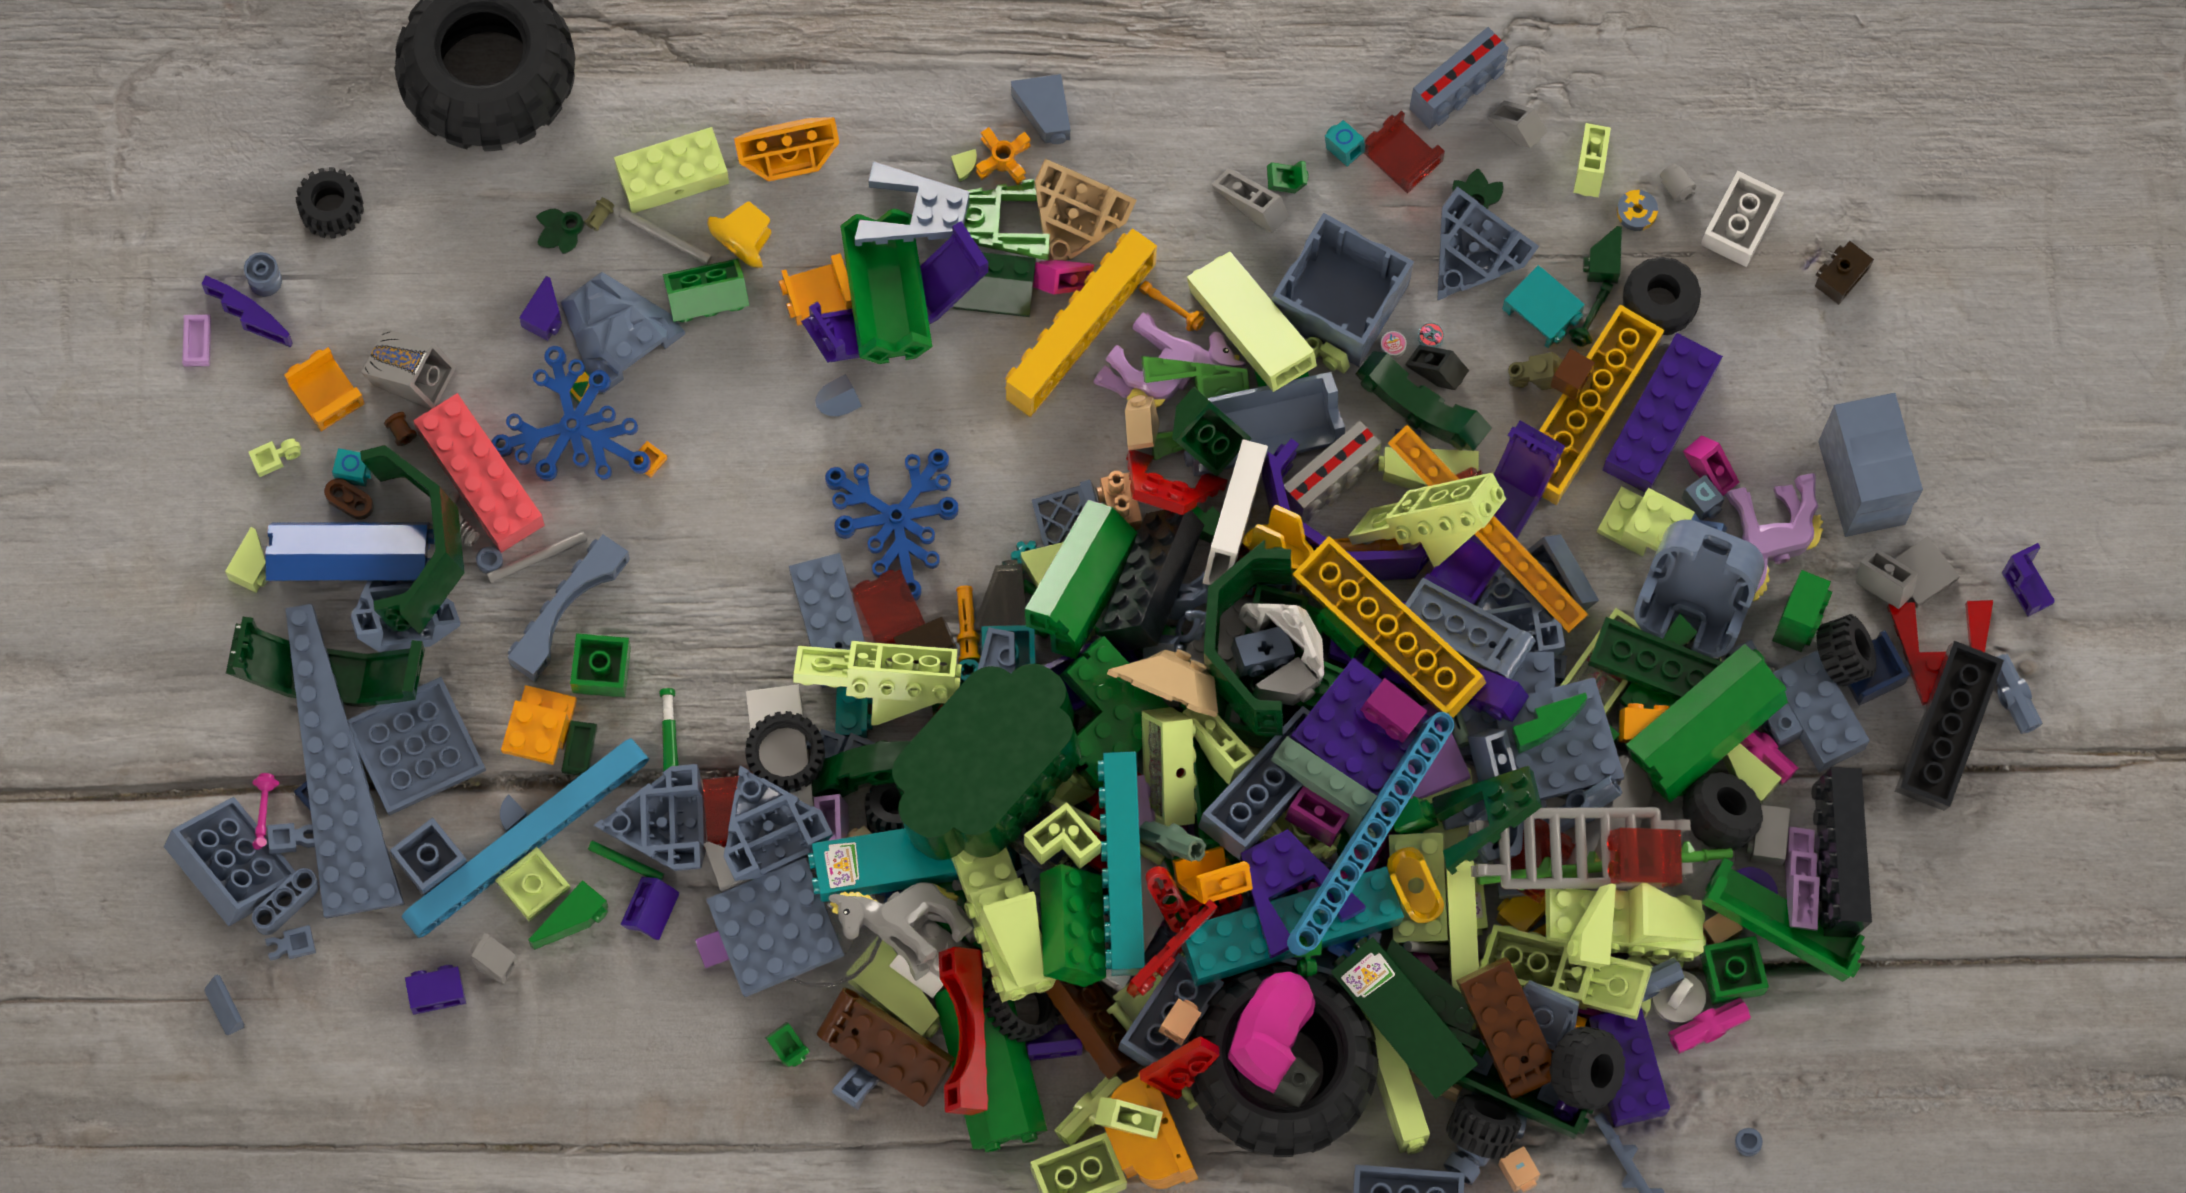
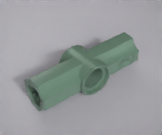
M1145 821L1139 827L1141 842L1156 848L1168 859H1173L1174 856L1192 862L1194 860L1200 861L1205 856L1206 844L1204 841L1188 834L1176 823H1172L1168 827L1155 821Z

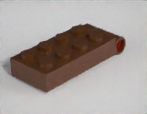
M1503 957L1456 980L1509 1098L1515 1100L1550 1083L1552 1053L1510 961Z
M1056 979L1053 987L1045 991L1052 1000L1053 1005L1063 1015L1068 1026L1078 1036L1085 1050L1090 1053L1098 1064L1100 1071L1105 1074L1108 1080L1141 1066V1064L1118 1050L1119 1044L1127 1031L1112 1013L1109 1015L1106 1011L1114 1002L1099 981L1082 987Z
M845 987L842 988L816 1033L820 1039L829 1043L830 1047L922 1107H925L931 1101L956 1059L861 997L852 989Z

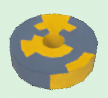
M1631 190L1625 193L1620 198L1617 206V218L1620 223L1633 231H1643L1650 228L1658 214V204L1655 198L1643 190ZM1639 208L1642 212L1636 213L1633 209Z

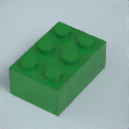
M1801 570L1772 639L1773 642L1802 652L1805 645L1810 646L1832 595V591L1828 590L1831 581Z

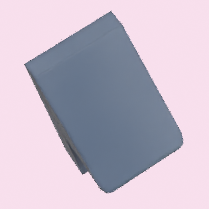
M855 1064L833 1088L832 1093L856 1110H859L865 1096L880 1079L863 1067Z

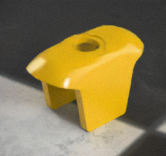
M747 201L725 218L708 217L707 225L709 231L716 240L748 266L763 268L759 252L772 234L771 229L767 227L770 223V218Z
M1278 505L1272 508L1268 524H1257L1245 534L1242 543L1249 550H1253L1263 540H1265L1266 549L1274 547L1291 549L1292 569L1297 570L1314 552L1312 546L1306 541L1301 516Z
M1414 847L1402 848L1393 853L1388 858L1387 867L1390 878L1408 915L1417 923H1427L1435 920L1443 912L1444 901L1424 856L1420 850ZM1412 878H1420L1424 882V889L1420 893H1412L1409 890L1408 883Z

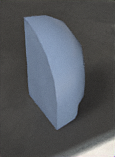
M846 374L823 386L815 399L816 407L821 413L828 416L845 415L862 407Z

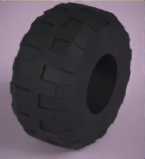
M1656 257L1647 259L1636 266L1628 276L1623 289V306L1664 330L1663 335L1668 336L1682 331L1692 322L1700 305L1701 287L1696 275L1686 264L1673 258ZM1653 288L1667 289L1675 297V302L1669 305L1657 304L1651 300L1648 291Z
M1724 772L1706 773L1689 788L1682 801L1683 816L1686 820H1690L1691 831L1698 840H1701L1709 847L1716 849L1731 848L1732 851L1738 850L1751 841L1761 828L1763 815L1760 800L1757 798L1754 790L1745 781L1735 777V775L1724 774Z
M1576 1027V1029L1565 1034L1562 1040L1555 1046L1554 1053H1552L1550 1066L1551 1084L1559 1099L1566 1105L1587 1110L1600 1109L1616 1097L1618 1090L1622 1086V1080L1625 1076L1623 1049L1614 1035L1602 1029Z

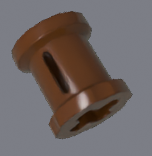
M397 412L388 417L384 422L385 427L390 429L396 438L395 443L397 446H404L417 436L416 431L411 429L405 420L406 415L404 412Z

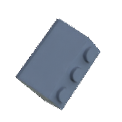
M1561 534L1545 536L1527 549L1585 611L1599 601ZM1516 578L1520 587L1528 595H1530L1539 605H1541L1540 602ZM1544 608V611H1545L1552 619H1555V618Z

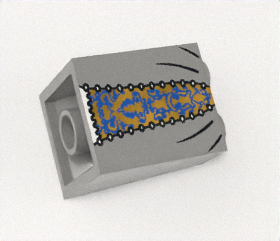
M384 329L361 373L373 386L431 410L437 406L457 366L433 341Z

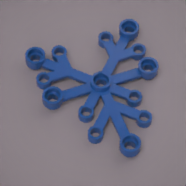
M559 346L549 347L544 354V358L547 364L553 368L555 379L549 377L545 370L538 369L533 374V380L538 386H545L560 395L564 416L561 418L560 423L537 429L524 422L518 414H510L506 419L507 426L513 431L518 430L522 432V434L511 437L500 434L492 439V444L501 457L510 455L513 447L525 444L523 448L515 452V459L519 464L527 465L531 462L532 453L541 439L560 434L547 458L540 460L535 467L536 474L541 480L551 481L557 476L558 469L555 464L570 439L574 450L573 461L576 466L585 467L588 465L590 458L585 452L582 436L591 442L596 461L595 473L598 478L605 480L612 474V470L606 461L604 449L628 461L635 473L643 474L650 469L651 460L645 452H632L610 440V438L625 434L634 435L638 431V424L633 418H626L622 424L598 431L587 427L602 422L611 423L616 418V412L611 406H604L599 412L585 416L597 394L609 389L611 380L608 374L602 370H596L589 376L590 386L574 411L570 390L578 377L585 372V366L581 360L574 359L570 361L568 365L569 372L565 376L563 365L566 363L567 357L564 350ZM553 352L559 353L558 358L554 360L550 359V355ZM575 364H580L581 369L579 371H572ZM545 374L544 381H537L538 375ZM598 376L603 377V381L600 384L594 382ZM605 411H612V416L604 418L603 414ZM512 419H519V423L516 426L510 425ZM574 420L577 422L574 428L568 427L570 421ZM628 423H634L632 430H626ZM504 440L506 442L505 446L498 448L497 443ZM527 453L528 457L525 460H519V455ZM585 455L586 458L584 462L579 463L577 462V457ZM638 457L643 458V463L640 465L634 463ZM544 465H549L550 470L548 472H541V468ZM602 467L608 468V472L605 475L599 474V470Z
M935 449L930 452L928 465L921 475L919 456L910 454L905 458V467L909 471L912 487L899 504L889 506L871 494L868 482L869 468L864 463L857 464L853 470L858 485L847 479L844 470L839 467L830 468L825 475L826 485L830 489L840 490L843 488L850 493L846 495L843 492H837L833 495L832 502L836 509L842 510L847 506L866 503L881 513L855 519L846 515L840 516L834 525L835 532L840 538L847 539L852 537L857 529L883 525L878 534L870 537L867 543L868 550L871 553L877 554L883 550V544L894 530L896 540L883 558L874 562L872 572L877 578L885 577L888 574V568L899 554L904 580L900 587V593L906 602H916L921 597V585L914 580L909 553L923 561L925 566L930 569L938 567L940 557L937 552H928L906 538L904 528L919 537L923 544H931L935 540L934 530L931 527L920 526L913 519L939 515L944 520H952L958 515L959 511L957 501L951 497L941 499L938 504L909 509L920 493L935 490L947 491L951 487V478L947 474H939L936 479L930 480L936 472L944 471L949 465V456L942 449ZM936 455H941L943 460L937 462L933 458ZM916 460L918 463L915 466H910L908 462ZM859 469L866 471L864 475H858L856 472ZM837 473L841 477L838 480H833L831 475ZM941 479H945L948 481V484L941 486L938 482ZM841 497L845 499V502L837 504L835 502L836 499ZM946 503L952 504L953 508L950 510H946L943 508V506ZM897 512L901 514V517L894 519L892 514ZM842 522H848L850 526L844 529L840 526V524ZM925 532H929L932 534V537L925 539L922 535ZM877 541L880 543V546L873 548L871 543ZM933 556L937 559V561L935 563H929L927 559ZM877 566H883L885 568V570L881 573L877 572L875 569ZM914 586L916 590L910 593L906 591V588Z

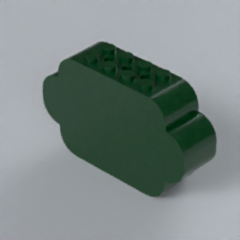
M1026 664L1015 669L1012 673L995 666L980 668L964 681L898 755L893 764L892 775L901 795L899 815L910 841L916 849L935 860L951 859L963 850L979 858L994 856L1019 837L1021 829L1027 822L1035 819L1042 805L1054 797L1056 789L1063 782H1067L1071 778L1081 758V746L1073 727L1074 710L1065 684L1060 676L1040 664Z

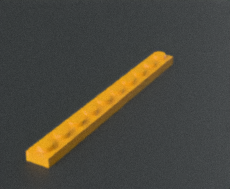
M1408 425L1388 442L1428 486L1460 480ZM1495 516L1491 518L1484 528L1475 533L1479 540L1568 633L1589 615Z

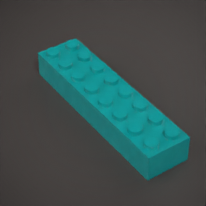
M1136 752L1103 753V760L1098 761V782L1103 781V787H1099V808H1104L1105 814H1100V835L1106 836V841H1101V862H1107V868H1102V889L1108 888V895H1103L1104 916L1109 915V922H1104L1105 943L1110 942V949L1105 950L1106 970L1111 969V976H1135L1145 966Z
M1387 867L1362 874L1352 893L1365 904V911L1342 923L1338 916H1336L1322 938V949L1401 924L1404 915ZM1320 887L1270 901L1289 934L1295 928ZM1254 906L1207 920L1181 946L1195 987L1294 957L1292 952L1287 950L1270 959L1267 944L1261 931L1260 920ZM1313 914L1314 921L1321 925L1320 917L1317 914Z

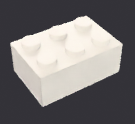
M1737 171L1704 233L1701 246L1747 267L1779 207L1784 193Z

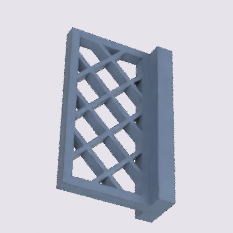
M1090 479L1080 482L1079 486L1031 500L1044 547L1049 546V543L1053 545L1063 541L1088 500L1098 503L1095 489ZM1078 494L1080 503L1075 511L1063 505L1068 496ZM1050 502L1057 507L1049 518L1041 514L1039 505ZM1061 508L1073 514L1066 526L1054 521ZM1052 524L1063 530L1057 542L1049 539L1046 534Z

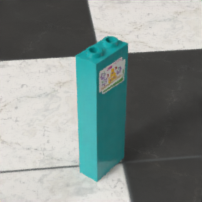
M905 828L812 843L813 852L808 853L810 869L815 868L817 878H812L814 894H820L821 902L830 901V895L843 892L849 894L850 891L854 893L858 891L865 896L907 889L914 884L922 882L939 884L959 879L952 858L947 860L929 858L914 847Z

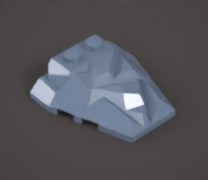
M603 272L561 301L586 372L590 376L596 370L605 371L611 380V385L607 391L624 380V370L661 344L666 349L686 334L677 321H673L672 315ZM596 377L595 383L600 384L603 381V377Z

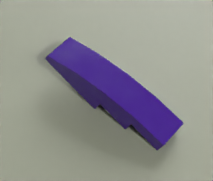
M205 275L202 282L205 294L220 299L224 312L240 317L244 330L285 346H292L293 342L290 334L270 313L231 286Z

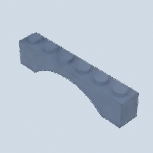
M602 534L599 540L595 539L592 541L587 549L588 554L583 560L579 559L575 563L568 580L561 581L555 591L557 594L551 601L547 600L540 609V616L535 622L531 621L526 626L523 638L519 642H514L508 651L510 665L534 682L538 680L551 663L553 634L565 610L587 590L602 583L615 580L630 561L629 552L604 534Z

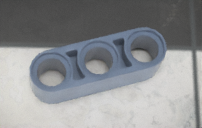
M307 868L298 869L255 908L252 913V922L259 933L263 935L275 933L316 895L319 889V882L313 871ZM306 878L312 880V883L307 888L299 887L301 880ZM291 897L292 902L288 906L283 907L279 905L282 898ZM263 916H272V920L269 924H259V921Z

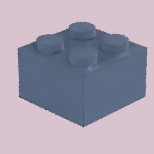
M433 817L390 849L393 859L423 896L467 863L464 855Z

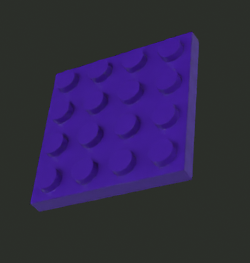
M1353 658L1290 738L1378 796L1419 729L1430 716L1425 714L1403 743L1389 737L1384 728L1377 723L1370 722L1360 710L1383 680Z

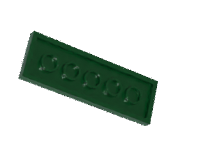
M1606 617L1588 666L1679 700L1722 662Z

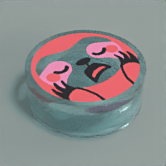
M1426 323L1419 329L1418 342L1420 345L1439 348L1442 345L1444 331L1441 326L1436 323Z

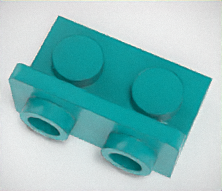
M837 687L835 733L847 738L850 733L867 738V731L873 730V725H871L872 714H868V704L873 703V698L858 699L853 696H846L847 687Z

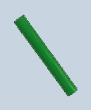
M592 840L589 844V851L645 877L658 878L661 881L664 878V873Z

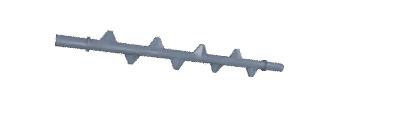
M1603 1112L1595 1116L1594 1119L1606 1137L1607 1144H1610L1627 1172L1622 1186L1624 1188H1637L1639 1193H1664L1662 1188H1649L1632 1161L1638 1150L1637 1146L1623 1145L1619 1139L1620 1136L1616 1135Z

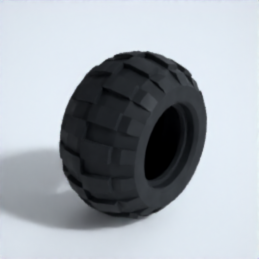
M420 0L411 10L408 17L409 23L406 27H402L397 40L394 69L399 92L406 108L411 111L416 117L417 122L430 134L446 138V142L450 145L466 150L474 145L482 146L485 152L502 150L503 144L516 141L521 145L536 136V130L539 127L549 126L562 110V103L570 95L574 84L576 58L571 34L564 18L554 10L553 4L549 0ZM476 33H503L523 43L522 57L515 70L503 80L493 84L472 85L455 78L443 63L445 55L457 42Z
M1287 965L1271 966V968L1257 971L1250 970L1234 977L1233 981L1219 989L1207 1002L1210 1005L1202 1019L1197 1021L1189 1037V1042L1201 1036L1219 1046L1220 1056L1204 1073H1198L1194 1077V1083L1190 1086L1193 1098L1204 1113L1205 1119L1218 1133H1222L1235 1142V1145L1250 1152L1256 1151L1271 1154L1273 1157H1293V1155L1313 1153L1331 1145L1333 1141L1347 1133L1357 1123L1366 1109L1374 1091L1378 1074L1379 1059L1377 1057L1376 1038L1370 1021L1366 1019L1358 1004L1345 989L1342 990L1339 986L1329 981V977L1317 972L1312 977L1305 978L1302 976L1311 988L1315 999L1313 1015L1301 1028L1300 1032L1313 1041L1322 1057L1323 1078L1318 1091L1308 1102L1301 1104L1300 1107H1282L1264 1103L1253 1097L1243 1088L1238 1079L1237 1068L1228 1057L1239 1018L1264 979L1275 973L1292 972L1298 974L1297 969Z

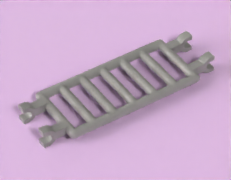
M1656 807L1540 808L1524 820L1526 878H1511L1509 827L1501 833V839H1499L1500 864H1476V866H1471V877L1500 876L1501 887L1504 889H1599V887L1608 884H1616V888H1635L1641 883H1648L1655 888H1661L1664 885V875H1687L1693 873L1692 863H1663L1662 832L1683 833L1690 831V820H1661V811ZM1574 818L1577 878H1563L1560 819ZM1585 818H1600L1603 878H1588ZM1611 818H1625L1627 878H1613ZM1636 818H1650L1653 877H1639ZM1534 819H1549L1552 878H1537ZM1476 820L1475 822H1470L1469 834H1475L1488 827L1489 821Z

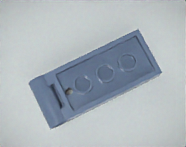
M840 553L790 565V576L810 647L832 649L841 647V649L850 650L851 641L865 642ZM821 685L822 688L829 687L827 685Z
M1425 578L1421 579L1405 604L1475 669L1479 667L1508 679L1513 678L1536 642L1530 633L1516 628Z

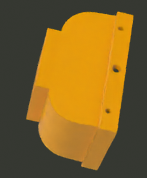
M1140 1072L1138 1077L1116 1088L1111 1096L1112 1099L1122 1100L1163 1112L1157 1139L1104 1127L1127 1179L1138 1175L1144 1184L1154 1189H1166L1184 1181L1187 1184L1199 1179L1162 1092L1141 1081Z

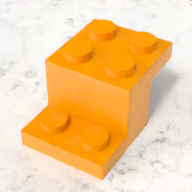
M525 685L521 701L515 700L501 752L554 765L558 748H564L577 697Z

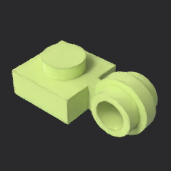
M1310 337L1306 340L1314 350L1315 358L1322 356L1324 365L1330 370H1338L1345 374L1349 369L1350 364L1345 352L1328 342L1323 344L1316 337Z
M287 439L281 443V448L276 449L271 441L249 451L248 453L259 477L284 467L280 459L281 457H286L287 460L299 457L301 455L300 443L296 442L295 439Z

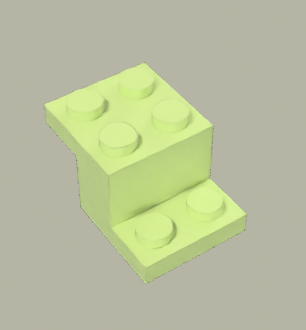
M1621 486L1598 527L1597 533L1643 557L1648 547L1657 552L1662 537L1671 524L1680 520H1692L1695 512L1650 488L1647 489L1644 497H1641Z

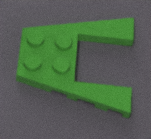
M1034 178L1022 180V184L1007 187V184L997 185L996 189L983 191L982 188L967 190L970 192V200L964 226L977 246L1049 260L1050 234L999 233L1001 202L1037 201Z
M1141 356L1145 383L1195 376L1196 389L1206 398L1249 390L1248 371L1246 368ZM1173 430L1157 433L1155 445L1151 447L1152 456H1154L1153 460L1161 459L1163 456L1184 449L1172 439Z

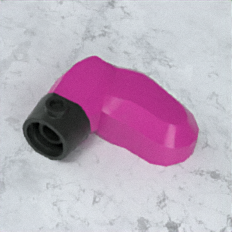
M1292 972L1275 973L1261 982L1255 995L1243 1010L1228 1057L1238 1071L1255 1085L1274 1093V1096L1294 1106L1300 1107L1320 1074L1299 1056L1296 1058L1291 1052V1048L1296 1041L1298 1032L1313 1015L1315 999L1308 982L1301 975Z

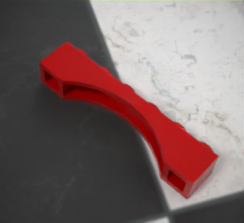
M955 946L939 952L940 980L947 989L954 1004L959 1026V1051L956 1064L951 1076L944 1085L945 1113L975 1115L988 1110L986 1041L984 1035L985 1015L983 1011L984 989L982 987L983 963L981 960V950Z

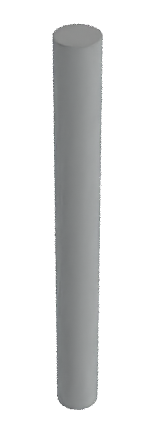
M625 208L620 211L619 217L706 265L711 261L712 256Z
M583 531L487 573L490 583H493L587 541V538Z

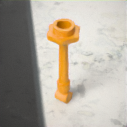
M1145 280L1140 285L1138 290L1142 294H1149V297L1158 300L1186 318L1187 331H1198L1201 329L1205 322L1203 311L1188 313L1161 294L1159 290L1152 288L1153 286Z

